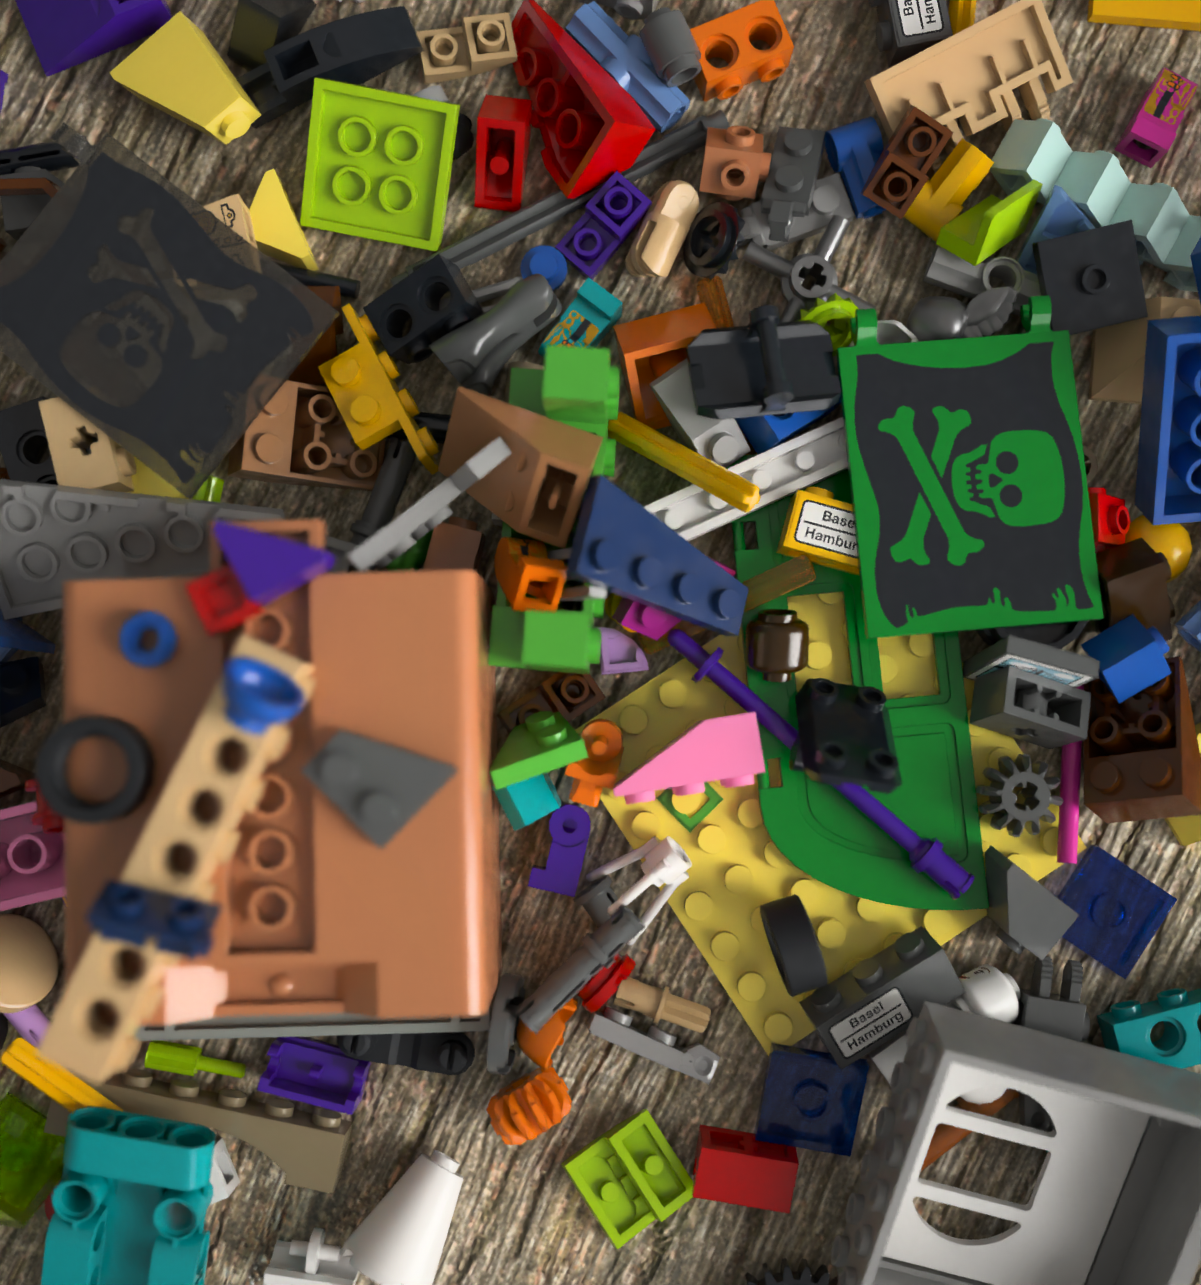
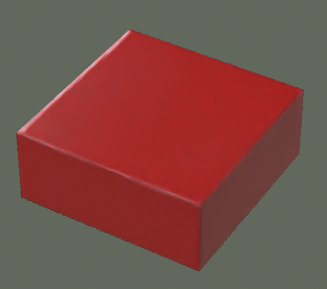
M231 563L185 586L209 636L216 637L264 613L261 604L250 600Z

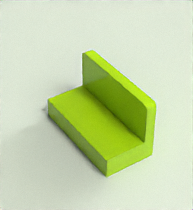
M1033 179L1003 200L990 195L941 227L936 244L970 264L978 265L1025 232L1043 184Z

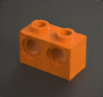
M774 0L757 1L690 29L701 52L699 62L702 69L694 77V80L704 102L718 97L719 100L730 98L739 93L744 85L759 79L761 82L776 79L788 68L794 49L793 42ZM762 40L767 42L771 48L759 50L753 47L751 42ZM719 57L724 59L729 65L717 68L710 65L707 60Z

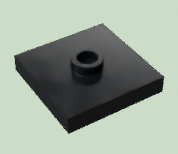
M1132 220L1032 244L1041 296L1049 295L1051 299L1050 329L1052 331L1069 330V335L1148 317Z

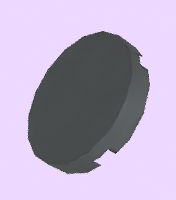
M505 973L498 986L487 1048V1070L492 1074L506 1076L512 1070L517 1053H515L514 1049H509V1045L514 1046L520 1015L516 1013L515 1009L525 1001L526 989H524V978L522 975Z

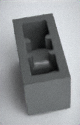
M1006 666L975 678L970 724L1048 749L1057 748L1087 739L1091 693L1012 666Z

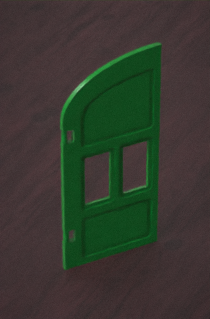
M758 454L744 455L738 460H736L734 463L726 467V469L734 465H737L743 461H746L754 456H757ZM848 469L809 486L831 491L834 493V500L852 504ZM794 494L732 521L736 579L749 588L741 622L744 660L746 656V627L750 620L758 618L760 610L788 609L787 597L842 592L852 686H871L883 692L877 638L866 639L860 576L776 553L789 503ZM754 522L757 549L746 550L743 523ZM958 632L932 634L939 695L887 699L885 702L889 712L902 785L890 794L869 791L868 786H862L918 836L929 838L930 840L937 838L943 843L942 850L968 873L975 876L973 883L964 894L959 891L961 895L956 900H953L945 890L923 871L920 873L915 872L910 867L909 853L833 786L809 779L805 771H791L789 769L791 750L757 721L765 772L757 774L759 808L763 825L778 850L796 867L832 888L879 903L930 910L989 909ZM745 661L747 687L799 731L795 702L797 694L795 673H791L790 681H764L762 673L748 667ZM778 758L780 787H770L767 759Z

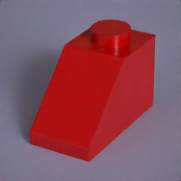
M485 95L477 116L474 207L516 212L522 208L530 148L532 100Z

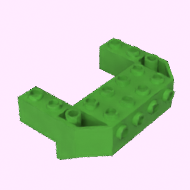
M546 345L544 370L511 368L508 403L603 437L591 476L601 474L604 477H614L616 439L608 438L609 419L618 420L620 366H610V349ZM577 518L565 549L572 548L579 521ZM504 521L502 523L501 538L513 537L541 541L515 531ZM544 542L547 551L564 549ZM574 579L565 580L563 588L593 585ZM498 582L496 605L492 606L488 665L524 670L589 674L590 664L600 663L602 635L600 628H594V618H604L605 599L583 600L577 611L565 610L563 602L558 603L556 612L512 610ZM525 593V597L535 599V596Z

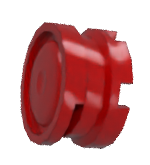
M619 953L614 956L616 962L608 969L604 966L577 993L583 1000L582 1006L590 1014L597 1011L618 990L617 987L623 979L626 980L633 971L636 962L629 955L621 956Z

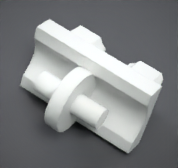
M315 1227L309 1242L294 1239L292 1242L276 1241L271 1261L264 1272L263 1285H355L359 1271L349 1264L352 1256H341V1246L324 1244L325 1229Z

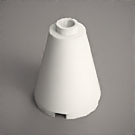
M436 1149L431 1157L421 1154L345 1241L340 1255L352 1256L349 1264L380 1285H432L463 1182V1177L456 1172L460 1163Z

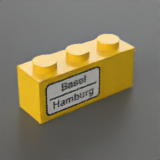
M806 487L805 491L797 490L790 500L776 553L859 575L852 504L834 500V493L826 489Z

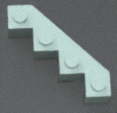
M1014 119L992 158L994 164L990 168V172L1008 196L1034 179L1043 184L1037 202L1044 205L1054 185L1060 186L1095 228L1132 220L1139 265L1141 266L1144 261H1147L1167 272L1163 281L1179 290L1198 292L1190 255L1201 237V216L1189 215L1174 187L1164 183H1154L1152 185L1131 183L1114 154L1102 150L1095 151L1094 153L1072 151L1061 134L1059 126L1048 119Z

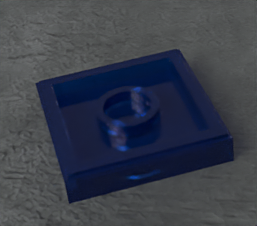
M1091 844L1057 896L1080 915L1062 938L1119 977L1126 979L1177 899L1099 846Z
M772 1043L754 1130L755 1140L851 1157L869 1070L867 1059L860 1058L841 1070L830 1053Z

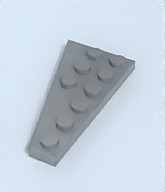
M0 479V608L3 617L6 620L63 608V582L204 577L210 574V522H215L216 520L222 522L286 520L284 511L277 508Z

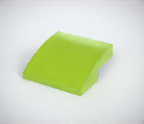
M643 1109L617 1124L561 1163L608 1240L617 1250L654 1220L664 1221L693 1198V1180L647 1109Z

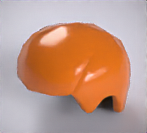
M575 996L559 1009L538 1033L533 1032L519 1017L516 1033L519 1048L543 1070L551 1067L553 1061L550 1057L556 1046L563 1045L565 1023L572 1017L578 1007V999Z

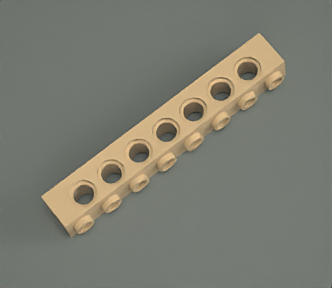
M242 634L229 660L236 657H248L276 667L300 686L305 695V705L315 685V680L309 678L314 665L260 639ZM223 673L120 880L122 883L135 884L152 890L209 902L215 890V885L209 881L218 863L225 864L232 856L239 842L240 833L234 830L243 812L250 813L263 793L265 782L260 780L266 764L269 759L276 761L288 742L290 731L285 729L288 721L277 725H269L267 731L263 734H251L237 728L227 720L224 715L227 701L222 691ZM232 739L238 740L245 749V761L237 770L229 768L223 759L224 747ZM206 790L214 793L220 803L219 814L213 821L205 819L198 809L199 798ZM179 842L188 845L193 851L194 865L189 872L182 871L174 862L173 852ZM94 933L35 1054L97 1085L116 1071L122 1073L128 1067L138 1049L140 1041L133 1038L142 1018L149 1020L162 1000L165 988L159 986V983L167 967L174 968L182 956L156 951L157 937L148 935V940L144 948L112 940L103 941L100 939V933ZM126 947L133 948L140 954L143 961V968L140 974L132 973L126 968L123 961ZM100 1000L109 1002L115 1008L117 1013L115 1026L106 1024L100 1018L98 1013Z

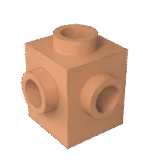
M730 126L727 129L708 127L699 192L718 194L719 197L730 201L742 200L744 197L755 199L758 181H766L770 168L771 153L763 152L764 134H757L753 129L745 126Z

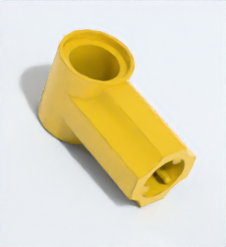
M962 138L931 180H927L903 217L937 242L941 227L958 217L964 209L962 204L989 173L994 162L981 150Z

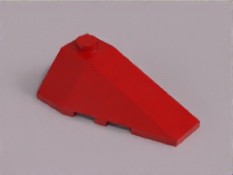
M524 0L511 23L517 52V61L512 64L519 85L527 88L530 100H532L531 124L532 127L540 129L546 147L541 151L544 165L567 199H575L606 182L616 170L622 173L631 168L656 129L634 98L534 0Z

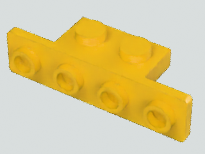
M348 303L341 308L359 343L318 366V369L356 445L363 451L403 428L419 461L432 475L438 472L439 466L433 455L440 452L435 439L426 426L419 429L414 416L418 415L420 410L406 387L399 390L394 379L401 375L400 371L386 350L380 353L375 343L380 338L367 315L364 314L360 317L353 306Z

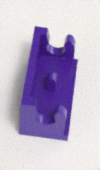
M304 1036L278 1037L271 1044L267 1053L270 1056L267 1069L260 1076L257 1087L258 1091L349 1115L354 1113L362 1099L371 1064L370 1061L353 1059L346 1056L338 1045Z

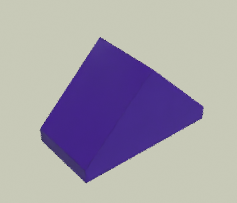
M216 520L213 528L216 538L250 600L261 605L272 602L333 568L336 557L325 550Z

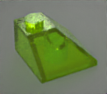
M9 1092L0 1101V1225L24 1229L62 1180L65 1137L44 1133L47 1117Z

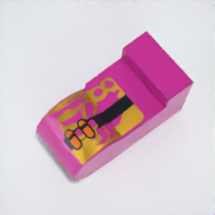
M1163 67L1146 91L1114 150L1152 168L1169 151L1177 135L1175 132L1184 117L1183 113L1194 96L1198 84ZM1133 139L1152 147V149L1138 147Z

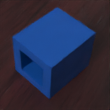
M1133 614L1081 644L1086 656L1100 661L1098 678L1118 703L1123 702L1172 673L1163 655L1170 651L1165 639L1155 626L1146 629Z

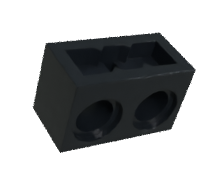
M440 254L433 257L363 308L388 355L407 364L418 363L427 359L434 353L428 345L484 313L459 267ZM450 291L451 297L448 305L440 310L439 303L442 296ZM412 318L411 330L403 337V325Z

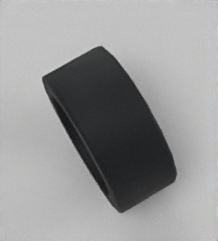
M83 716L63 723L46 738L37 756L35 778L42 798L56 814L74 823L99 824L127 816L145 801L154 783L155 759L150 743L135 726L119 718ZM92 736L106 737L116 742L124 751L128 762L127 781L122 791L114 798L102 803L87 802L77 797L70 789L65 775L66 759L72 747L79 741Z
M794 894L761 905L760 914L778 971L789 995L796 996L826 986L828 984V977L823 956L812 924L800 898Z

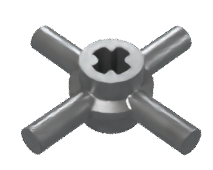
M833 215L814 253L801 254L791 261L752 241L748 245L742 259L781 279V291L788 303L780 317L779 323L800 320V309L809 310L814 307L817 298L826 302L835 293L842 299L850 298L858 309L876 308L875 305L837 286V273L830 261L850 225L847 219L839 215ZM807 275H811L817 280L811 290L801 286Z

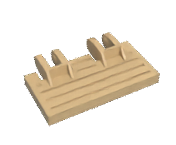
M1020 0L867 79L864 83L888 139L891 138L910 105H913L954 132L944 146L949 156L963 138L956 122L957 118H959L966 137L1000 120L1003 123L1005 132H1007L1014 119H1024L1021 116L1022 113L1012 89L1018 87L1031 119L1044 118L1049 120L1051 110L1049 109L1047 98L1038 76H1041L1047 94L1073 83L1042 0ZM939 155L926 173L930 180L942 165Z

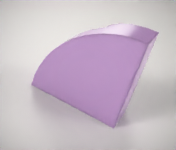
M598 627L602 635L600 652L602 675L649 670L644 652L632 638L616 629Z

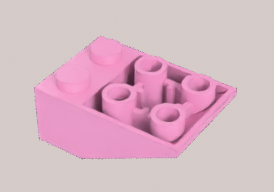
M756 712L697 721L615 783L613 787L614 796H624L626 804H634L655 800L654 790L672 788L675 796L705 792L704 782L720 780L721 786H725V788L754 784L753 774L765 772Z

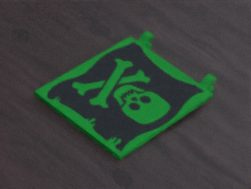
M1049 295L1030 296L1028 298L1029 304L1020 306L1021 322L1026 331L1023 334L878 344L875 308L855 310V318H850V332L854 346L837 348L836 355L841 388L866 639L1103 619L1069 330L1052 331L1050 329L1052 305Z

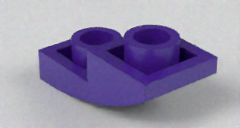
M616 170L585 205L586 212L559 241L555 248L586 279L589 277L593 280L652 205V201Z

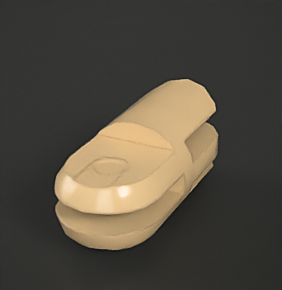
M682 180L669 181L661 185L652 199V205L646 212L625 259L626 269L631 275L638 278L668 276L678 252L686 239L690 226L697 215L700 204L697 191L690 183Z

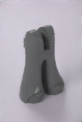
M537 273L520 279L506 291L505 296L490 310L428 345L462 387L490 396L496 377L511 356L561 313V302L546 278L541 274Z

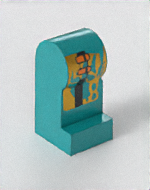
M588 277L577 291V297L542 342L538 354L545 359L546 345L596 348L622 317L623 303Z

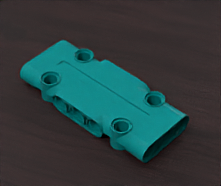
M101 1107L80 1108L69 1114L63 1156V1177L52 1195V1206L55 1212L46 1234L41 1285H204L210 1243V1231L204 1230L206 1211L214 1195L213 1186L210 1182L216 1137L214 1131L199 1124Z

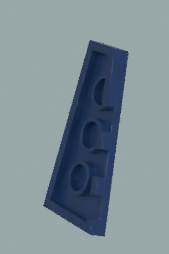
M598 474L589 477L565 575L724 636H738L749 588L603 475Z

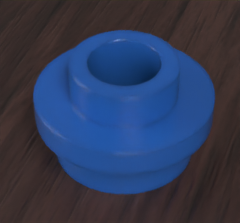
M144 611L131 616L124 623L120 631L119 644L123 655L131 663L141 667H156L168 661L174 654L177 646V632L173 623L164 615ZM153 629L158 635V643L153 649L147 650L142 644V637L145 632Z

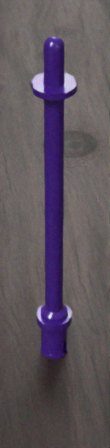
M674 629L669 632L667 637L668 643L698 669L691 680L697 683L704 676L709 678L746 712H756L757 721L791 750L798 730L718 662L724 652L722 648L718 647L710 655L684 631ZM844 782L842 786L831 785L909 853L910 867L915 872L920 873L923 871L945 890L953 900L960 897L959 891L964 894L971 886L975 876L968 873L942 850L943 843L937 838L930 840L929 838L918 836L861 785Z

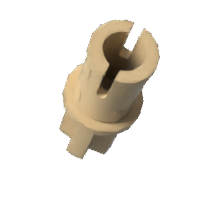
M631 977L621 981L613 1005L631 1009L654 1018L653 1023L658 1024L659 1019H663L699 1033L706 1030L711 1016V1010L708 1007L668 993L670 987L666 985L664 989Z

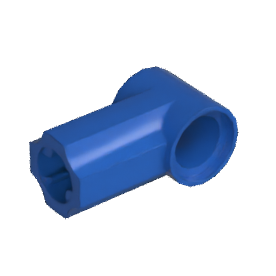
M870 116L827 130L825 133L826 154L834 172H840L856 219H867L884 212L886 209L861 194L868 177L883 152L882 136L875 119Z

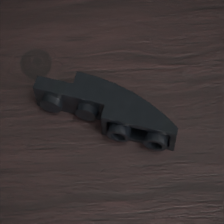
M404 6L385 8L339 19L289 38L263 51L267 62L237 78V81L261 113V116L251 124L252 127L257 129L311 100L314 78L319 77L361 85L424 50L407 9Z

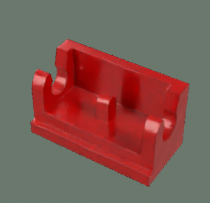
M700 1124L692 1175H694L692 1197L789 1214L799 1167L795 1141Z

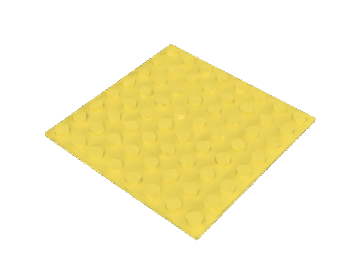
M842 592L787 597L788 609L796 611L797 618L805 621L809 626L808 664L804 669L795 672L797 693L807 679L824 678L834 683L852 685ZM740 626L738 636H724L720 634L703 645L702 648L710 655L718 647L722 648L724 652L718 662L747 686ZM932 634L877 638L882 687L886 700L939 695ZM684 658L575 731L581 734L585 725L596 719H608L621 729L624 751L615 781L617 783L697 721L748 712L706 676L697 683L691 680L698 669ZM963 678L976 788L978 785L990 786L991 781L984 776V769L989 767L1000 772L998 766L999 757L1009 756L1015 763L1017 756L1023 754L1013 737L970 724L975 681ZM778 758L767 759L770 787H780ZM753 774L754 784L725 788V786H721L720 780L707 782L723 800L691 832L657 799L666 789L654 790L655 800L626 804L624 796L615 797L613 789L603 787L600 799L633 850L643 846L654 836L660 841L669 836L682 847L690 858L692 866L686 871L689 878L675 889L667 902L771 1060L815 1031L799 1002L812 995L816 989L796 996H790L787 992L766 936L760 914L761 905L794 894L800 898L812 924L823 956L828 984L852 970L860 961L873 957L894 944L902 935L911 933L921 926L942 946L987 915V909L930 910L879 903L837 890L811 877L790 862L770 839L763 825L759 808L757 774ZM1014 787L1012 792L1017 796L1015 803L1023 804L1026 798L1021 794L1023 787ZM704 792L683 796L672 794L670 798L673 807L678 812L686 814L689 818L710 800ZM976 792L984 867L985 852L991 845L1036 881H1039L1064 864L1057 863L1058 805L1049 804L1048 810L1056 817V821L1046 823L1039 819L1041 826L1039 834H1029L1024 828L1020 837H1014L1008 834L1007 825L1000 830L990 826L994 813L982 814L979 811V806L989 801V796ZM1079 835L1077 855L1087 848ZM645 857L640 859L642 863L646 861ZM666 883L658 887L660 891L663 889Z

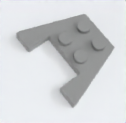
M498 437L417 503L346 557L358 573H363L373 564L379 571L414 545L417 540L449 517L453 511L447 504L511 455V450Z

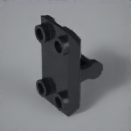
M762 305L752 309L749 312L750 323L747 326L704 329L686 346L693 397L698 416L722 420L825 410L840 400L841 388L839 377L836 375L830 334L818 323L810 320L779 323V311L774 305Z
M824 678L807 679L795 696L799 731L790 751L789 769L797 772L805 771L809 779L820 783L842 786L844 782L868 786L869 791L886 794L893 793L902 785L889 712L885 706V694L871 686L858 687L834 683Z

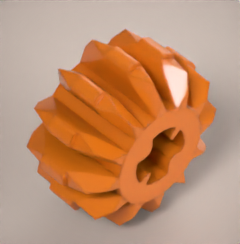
M553 1067L546 1070L537 1068L530 1073H525L522 1077L513 1080L509 1085L500 1089L499 1093L491 1097L486 1109L491 1118L490 1123L496 1134L500 1135L505 1145H521L529 1139L533 1140L541 1133L547 1132L553 1125L560 1123L561 1119L568 1115L572 1107V1100L567 1092L569 1089Z

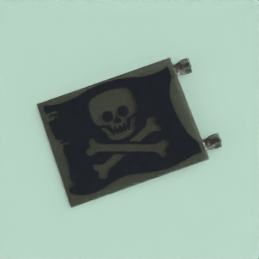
M63 122L51 138L61 146L60 148L79 162V166L0 262V351L191 500L339 316V313L106 132L96 145H91Z

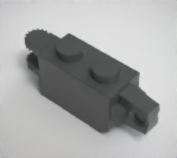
M1045 956L1043 960L1036 958L1031 989L1019 988L1021 997L1018 999L1019 1014L1011 1024L1079 1042L1085 1041L1090 1031V1017L1088 1012H1086L1087 1005L1080 1002L1083 979L1082 963L1080 961L1067 960L1063 970L1060 994L1050 993L1053 976L1052 959L1048 956ZM1019 1091L1020 1125L1046 1132L1053 1131L1054 1127L1051 1117L1043 1106L1029 1095Z

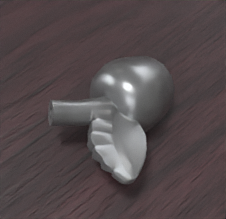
M1004 286L986 290L974 297L967 306L960 300L945 296L921 298L914 305L908 317L906 328L916 336L918 341L994 335L995 332L1001 331L1011 318L1010 314L1015 308L1013 302L1017 299L1016 289Z

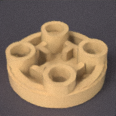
M0 914V1013H16L38 1003L51 991L58 975V955L53 941L36 922L17 914Z

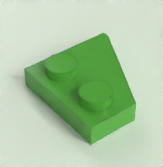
M541 711L527 717L524 724L513 727L489 768L494 788L498 790L588 758L583 739L559 711L555 713L552 711Z

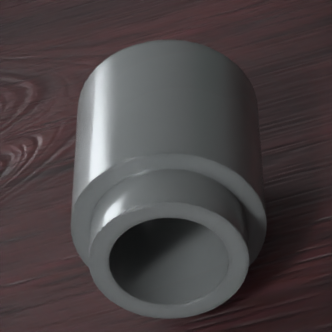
M664 7L649 14L644 20L645 26L641 29L639 35L658 77L665 79L669 87L679 86L693 79L702 69L699 62L701 52L682 11H671L670 8Z

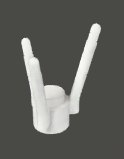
M654 836L643 846L600 866L586 875V879L591 882L645 857L646 861L641 864L645 876L608 908V914L611 916L622 904L628 905L652 883L657 887L666 883L640 918L645 928L627 943L628 945L635 943L675 889L689 878L686 871L692 866V862L682 847L669 836L662 841Z

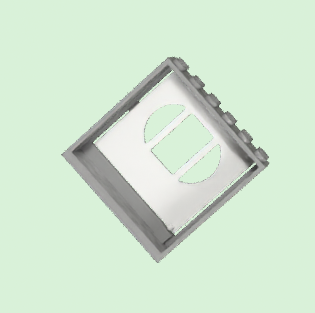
M924 1001L919 1018L913 1017L908 1026V1049L903 1063L897 1062L893 1069L891 1077L892 1095L888 1107L882 1106L879 1110L875 1127L877 1138L873 1150H866L860 1170L862 1181L858 1193H851L846 1207L847 1225L843 1236L837 1235L833 1242L831 1263L837 1267L838 1285H1190L1201 1260V1074ZM985 1087L1010 1088L1025 1093L1040 1103L1051 1117L1054 1129L1051 1132H1046L951 1107L947 1104L958 1096L975 1089ZM939 1123H944L1048 1151L1028 1204L1021 1205L919 1178L918 1176L936 1126ZM922 1197L1014 1221L1017 1224L1007 1231L989 1238L972 1240L955 1238L941 1233L930 1226L918 1213L913 1203V1198Z

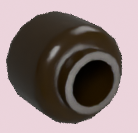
M789 609L760 610L758 618L749 621L746 627L745 661L748 667L762 673L764 681H790L791 673L798 672L807 666L809 626L805 621L797 618L796 611Z

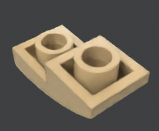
M509 12L463 17L462 27L416 31L424 50L418 54L424 84L469 77L517 61Z

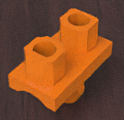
M608 719L592 720L585 725L581 734L579 733L584 741L588 758L567 765L565 775L574 778L568 798L571 801L597 807L603 787L610 789L614 787L624 751L622 746L623 735L621 729Z

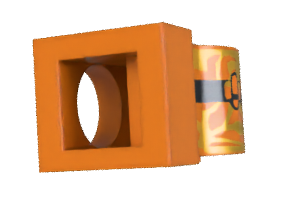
M502 537L496 548L494 568L496 578L512 610L556 612L567 576L565 575L567 567L562 560L548 559L547 549L542 541ZM525 593L533 595L538 599L525 597Z

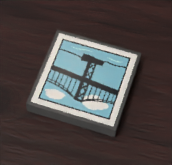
M1009 635L965 660L962 670L963 678L975 681L977 677L1006 666H1012L1076 688L1098 678L1100 661H1097L1095 658Z

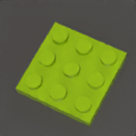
M314 78L300 226L435 252L440 251L460 104L325 78Z

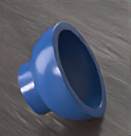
M236 657L229 660L222 677V691L227 701L224 715L230 723L245 732L263 734L267 731L269 725L281 724L291 719L305 703V695L300 686L291 677L268 663L248 657Z

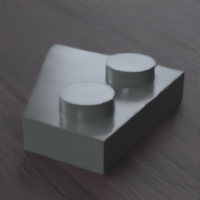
M340 730L301 769L380 849L384 848L459 771L453 764L428 758L346 730Z

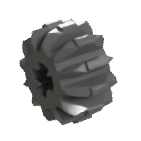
M1019 754L1015 759V763L1009 756L999 757L998 766L1000 772L989 767L984 769L983 774L991 781L990 786L978 785L976 792L989 796V801L982 803L979 806V811L982 814L994 813L990 823L992 828L1000 830L1007 825L1010 836L1020 837L1024 828L1029 834H1039L1041 828L1039 819L1046 823L1056 821L1054 814L1048 810L1049 804L1061 805L1064 801L1060 796L1051 795L1050 790L1056 788L1061 781L1058 777H1045L1048 771V764L1046 762L1037 761L1032 765L1029 755ZM1015 786L1023 787L1021 794L1026 798L1023 804L1015 803L1017 796L1012 792Z

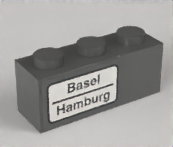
M868 0L870 7H876L879 22L876 24V42L879 51H885L888 68L953 35L946 0Z
M921 926L911 933L902 935L894 944L873 957L860 961L852 970L833 982L817 988L812 995L799 1003L822 1043L842 1070L908 1029L912 1018H919L924 1001L944 1006L965 993V990L943 948Z

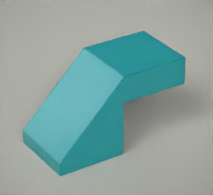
M547 772L498 790L492 786L514 831L533 823L562 805V801Z

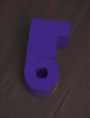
M565 804L552 813L549 820L552 842L546 867L532 866L528 882L529 887L575 897L591 827L589 815L582 807L576 804Z

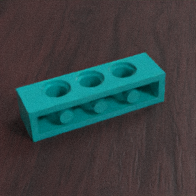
M1184 988L1164 990L1157 994L1158 1000L1142 1004L1137 1000L1122 1001L1111 1005V1012L1096 1015L1105 1049L1180 1069L1201 1064V1030L1197 1026V1020L1201 1014V988L1188 992ZM1163 1021L1164 1033L1162 1037L1155 1042H1151L1150 1032L1152 1027L1156 1023Z

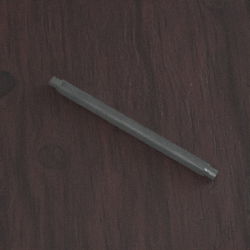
M719 110L707 117L701 115L697 119L664 135L661 139L646 144L632 167L620 174L632 183L661 168V166L704 146L708 127L727 129L729 127L725 114L722 110ZM606 182L575 199H567L561 189L413 265L405 267V272L391 278L390 281L393 286L438 254L456 264L459 269L472 265L558 221L561 217L585 207Z

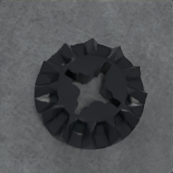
M714 202L704 207L696 215L683 245L684 261L692 274L712 280L717 273H727L730 260L739 259L736 250L738 245L746 240L740 233L746 221L737 215V208L725 202ZM710 235H717L718 240H720L716 248L712 243L713 240L709 238Z

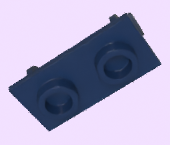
M107 879L88 912L86 921L91 922V932L100 933V939L103 941L112 940L144 948L148 935L157 937L156 951L186 957L188 960L195 961L197 956L208 958L214 942V935L211 933L222 911V905Z

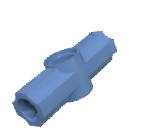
M595 1L589 4L585 3L573 14L571 21L565 27V31L634 98L660 133L670 130L689 108L690 100L677 86L669 87L665 79L658 77L641 38L635 34L628 36Z

